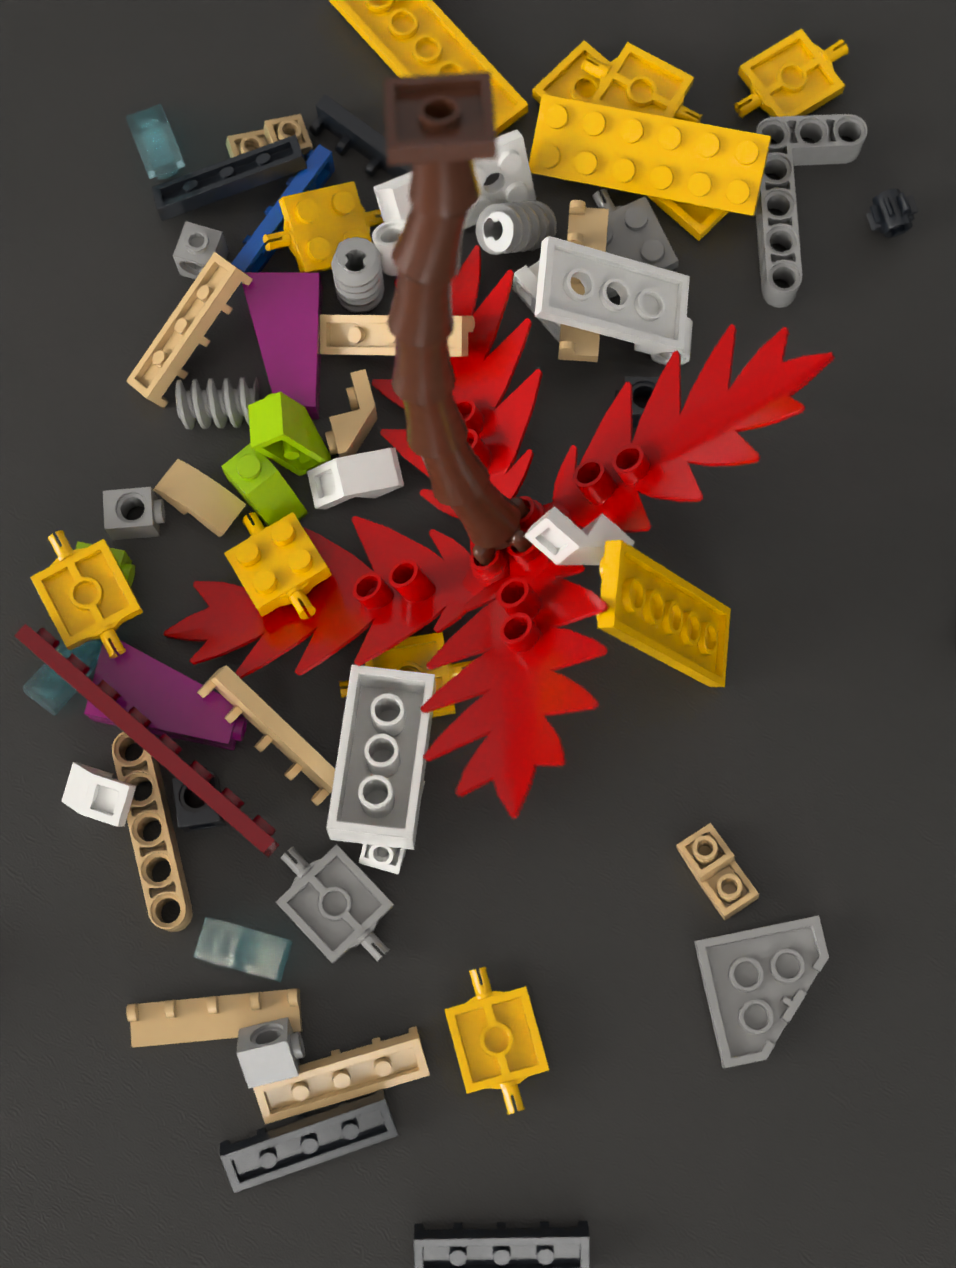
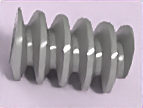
M540 201L494 203L487 206L480 213L476 222V236L479 245L487 253L495 255L537 250L541 248V243L546 237H555L557 231V221L554 212L548 205Z
M360 237L347 238L338 244L331 262L337 300L343 308L350 312H369L380 303L385 290L380 252L375 244L367 239Z
M240 377L237 389L232 388L229 378H224L222 388L218 390L213 378L208 379L206 390H201L197 379L192 380L190 391L185 390L182 380H177L176 382L177 414L179 419L182 420L184 427L188 430H192L195 427L197 420L203 429H208L211 426L212 420H214L217 428L221 429L226 426L229 418L233 427L240 428L245 417L249 426L248 405L261 400L257 377L255 378L253 388H248L245 378Z

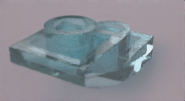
M61 638L59 640L61 644L56 650L66 659L72 653L91 669L86 674L89 677L97 666L103 643L98 639L90 640L69 651ZM46 663L23 686V692L53 716H56L77 692Z

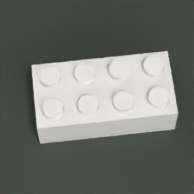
M351 664L326 827L330 840L414 850L426 760L423 758V755L428 750L433 711L423 713L420 708L436 693L435 674Z

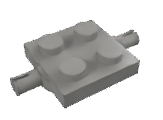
M601 189V195L599 191L593 194L592 198L595 200L598 208L609 209L607 253L670 271L679 266V261L646 196L625 206L615 207L607 189ZM607 287L608 299L619 295L615 289Z
M337 844L324 857L310 864L299 854L294 846L287 851L298 863L295 864L286 853L280 859L297 876L291 888L276 901L277 905L332 964H335L349 949L360 944L374 957L376 962L380 961L383 957L372 944H375L384 955L390 949L373 931H375L379 920L394 907V904Z

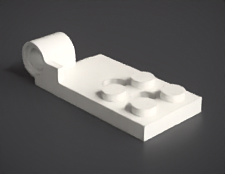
M518 129L496 137L497 159L473 160L481 192L479 201L468 212L464 229L475 225L480 213L487 206L494 203L502 204L536 200L524 139ZM412 171L373 187L384 223L375 228L372 233V239L380 252L382 271L391 276L398 275V268L394 265L392 252L412 208L408 196ZM500 173L496 182L491 185H484L489 175Z
M548 236L542 241L534 317L635 343V351L650 354L651 359L659 364L667 365L674 351L680 353L681 365L690 361L693 321L687 317L690 276L552 236ZM571 277L581 281L585 288L584 295H580L572 289ZM607 287L617 291L620 296V305H616L608 299Z

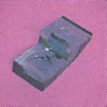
M205 917L193 958L281 982L292 941Z

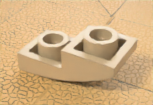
M301 114L266 120L261 130L227 136L226 147L230 158L295 134L303 154L312 150L313 145Z
M180 459L173 463L153 489V491L183 515L187 512L190 513L218 537L226 532L246 506L243 501L222 485Z
M711 823L676 845L692 874L724 921L759 899L758 891L735 861V855Z

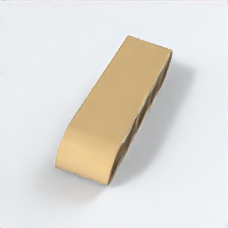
M122 732L114 739L112 744V756L118 780L135 785L136 787L138 784L147 781L152 784V793L146 800L136 801L133 796L127 816L148 915L155 926L169 932H179L188 926L193 913L159 762L144 749L142 755L137 760L127 761L125 758L126 749L136 742L125 732ZM152 821H159L162 828L160 836L153 841H145L143 837L144 827ZM160 861H168L171 866L169 877L162 882H155L152 877L153 867ZM170 901H177L180 906L179 917L171 923H165L161 917L163 906Z

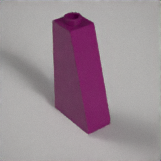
M244 272L253 279L249 286L243 283L242 285L272 393L281 391L303 405L311 419L319 420L321 373L319 315H322L323 287L320 273Z
M121 641L126 651L120 655L113 642H111L118 657L110 659L102 644L93 682L98 685L103 679L121 695L116 702L128 712L134 706L152 722L147 728L151 733L157 735L165 733L172 738L233 751L236 741H243L248 720L242 714L231 724L224 719L234 706L221 694L212 690L209 695L202 698L197 693L203 686L202 684ZM87 700L85 715L92 721L117 726Z

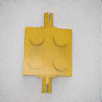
M801 28L740 65L738 75L750 89L751 94L734 104L736 113H739L738 116L743 118L759 107L766 111L770 117L806 116L841 95L845 84L835 73L832 63L849 53L847 44L844 45L845 41L840 39L823 50L812 43Z
M629 42L626 43L619 56L608 65L590 55H587L583 61L581 70L600 79L599 87L589 103L700 123L703 115L683 106L684 98L694 81V77Z
M352 181L282 197L279 200V204L284 217V231L263 235V243H267L265 245L267 251L288 246L296 257L300 273H317L332 269L331 262L340 242L353 237L364 238L372 242L370 227L384 222L380 209L365 211L361 205L355 182Z
M294 512L267 527H264L257 513H249L255 525H252L247 515H245L242 522L251 536L224 552L256 609L263 617L278 607L293 604L301 619L309 618L302 606L306 607L312 617L316 609L306 595L315 585L329 578L332 574Z
M63 530L55 532L62 546H60L57 538L52 533L48 537V541H50L58 558L48 568L30 578L66 648L71 651L90 640L101 639L110 659L118 657L111 642H113L117 652L122 655L126 649L123 647L115 630L122 623L143 613V610L105 539H102L87 548L73 550Z
M443 632L408 637L394 648L366 662L365 666L435 674L437 692L472 661L450 663L433 670L428 669L426 664L445 644ZM349 680L339 681L342 698L347 697ZM455 704L434 710L432 717L456 714Z
M481 967L479 972L483 985H480L476 969L469 971L476 996L465 1004L444 1010L467 1094L486 1088L501 1089L507 1114L515 1113L511 1095L514 1096L517 1111L525 1110L518 1084L528 1076L549 1071L527 987L508 992L492 991L487 968Z

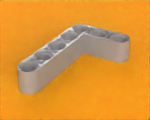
M834 114L769 117L762 120L757 126L756 134L771 136L772 140L777 142L776 145L770 144L755 211L761 292L763 299L773 307L782 308L791 304L802 282L794 166L846 164L854 161L862 149L868 131L864 120L857 115ZM841 136L849 137L853 142H846L841 139ZM802 138H811L816 143H807ZM766 174H775L780 177V180H772ZM769 209H778L784 215H773L769 212ZM780 244L787 249V251H776L771 247V245ZM778 279L784 280L790 287L780 288L773 281Z

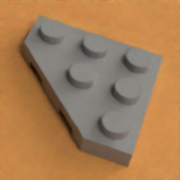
M819 915L694 942L722 1068L767 1060L782 1031L794 1016L812 982L829 958Z

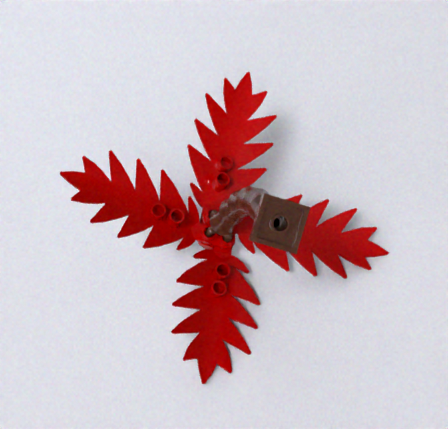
M491 71L384 78L388 166L412 164L408 194L412 208L392 252L394 265L398 268L397 279L394 280L396 286L394 300L387 320L389 330L395 336L396 344L392 380L374 379L372 385L390 401L405 410L407 429H382L380 434L396 448V451L405 460L430 478L432 490L422 489L420 495L438 510L461 521L470 538L471 555L454 539L435 529H431L429 535L443 559L429 548L389 527L354 516L351 520L371 563L372 570L355 555L322 535L304 528L332 574L329 578L315 585L306 595L316 609L312 617L306 607L302 606L309 618L301 619L293 604L278 607L262 617L244 587L225 582L194 581L193 587L209 607L186 617L165 630L164 636L186 641H206L189 660L193 665L221 657L260 639L235 672L242 679L268 665L313 634L295 670V673L300 676L349 644L370 625L367 636L354 660L357 666H361L394 648L435 620L440 614L441 616L433 628L436 633H441L460 620L467 612L487 605L448 639L426 664L428 669L433 670L485 652L449 680L421 706L420 710L423 713H429L484 694L438 737L423 755V758L426 761H431L487 736L465 767L456 794L463 797L494 780L497 794L512 818H517L530 791L537 766H563L566 763L562 741L544 716L591 710L599 705V702L585 688L566 676L553 671L603 656L608 652L606 646L590 637L569 629L558 628L608 610L609 605L591 590L563 579L564 577L583 572L585 566L556 565L524 537L529 528L555 506L562 514L571 519L580 530L603 513L624 533L649 531L652 525L639 493L655 499L699 502L703 499V494L689 464L735 466L758 462L760 455L737 432L776 424L802 413L805 410L804 404L791 398V396L808 384L832 362L834 355L832 352L806 355L783 362L789 336L788 328L783 327L757 351L730 387L736 338V327L731 324L711 352L688 395L682 411L681 355L678 351H674L641 415L633 440L632 384L627 381L604 415L578 466V448L575 445L570 447L554 483L553 502L542 505L537 500H533L528 496L516 497L534 457V453L529 449L514 464L534 411L543 376L542 371L536 369L502 403L501 401L510 385L525 348L532 322L529 318H526L489 354L508 303L514 272L511 269L508 270L475 311L481 278V248L479 245L473 248L459 269L465 222L469 210L479 201L481 192L473 160L497 159ZM453 316H473L475 319L473 332H468V356H450L448 337L453 332Z

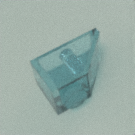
M161 104L125 116L149 179L156 176L158 179L172 177L179 172L178 168L185 166L172 128Z

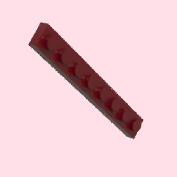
M25 623L14 635L269 858L278 848L279 844L272 838L276 830L258 814L253 820L246 816L240 810L245 803L227 787L221 793L209 783L214 776L196 760L190 766L178 756L183 749L165 733L159 739L147 729L152 722L134 706L128 712L116 702L121 695L103 679L98 685L92 682L86 676L91 669L73 653L67 659L56 650L61 643L47 630L41 627L35 632Z

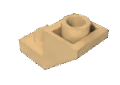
M366 369L350 373L353 387L346 388L352 411L329 417L332 430L325 432L331 455L339 454V457L356 454L378 419Z

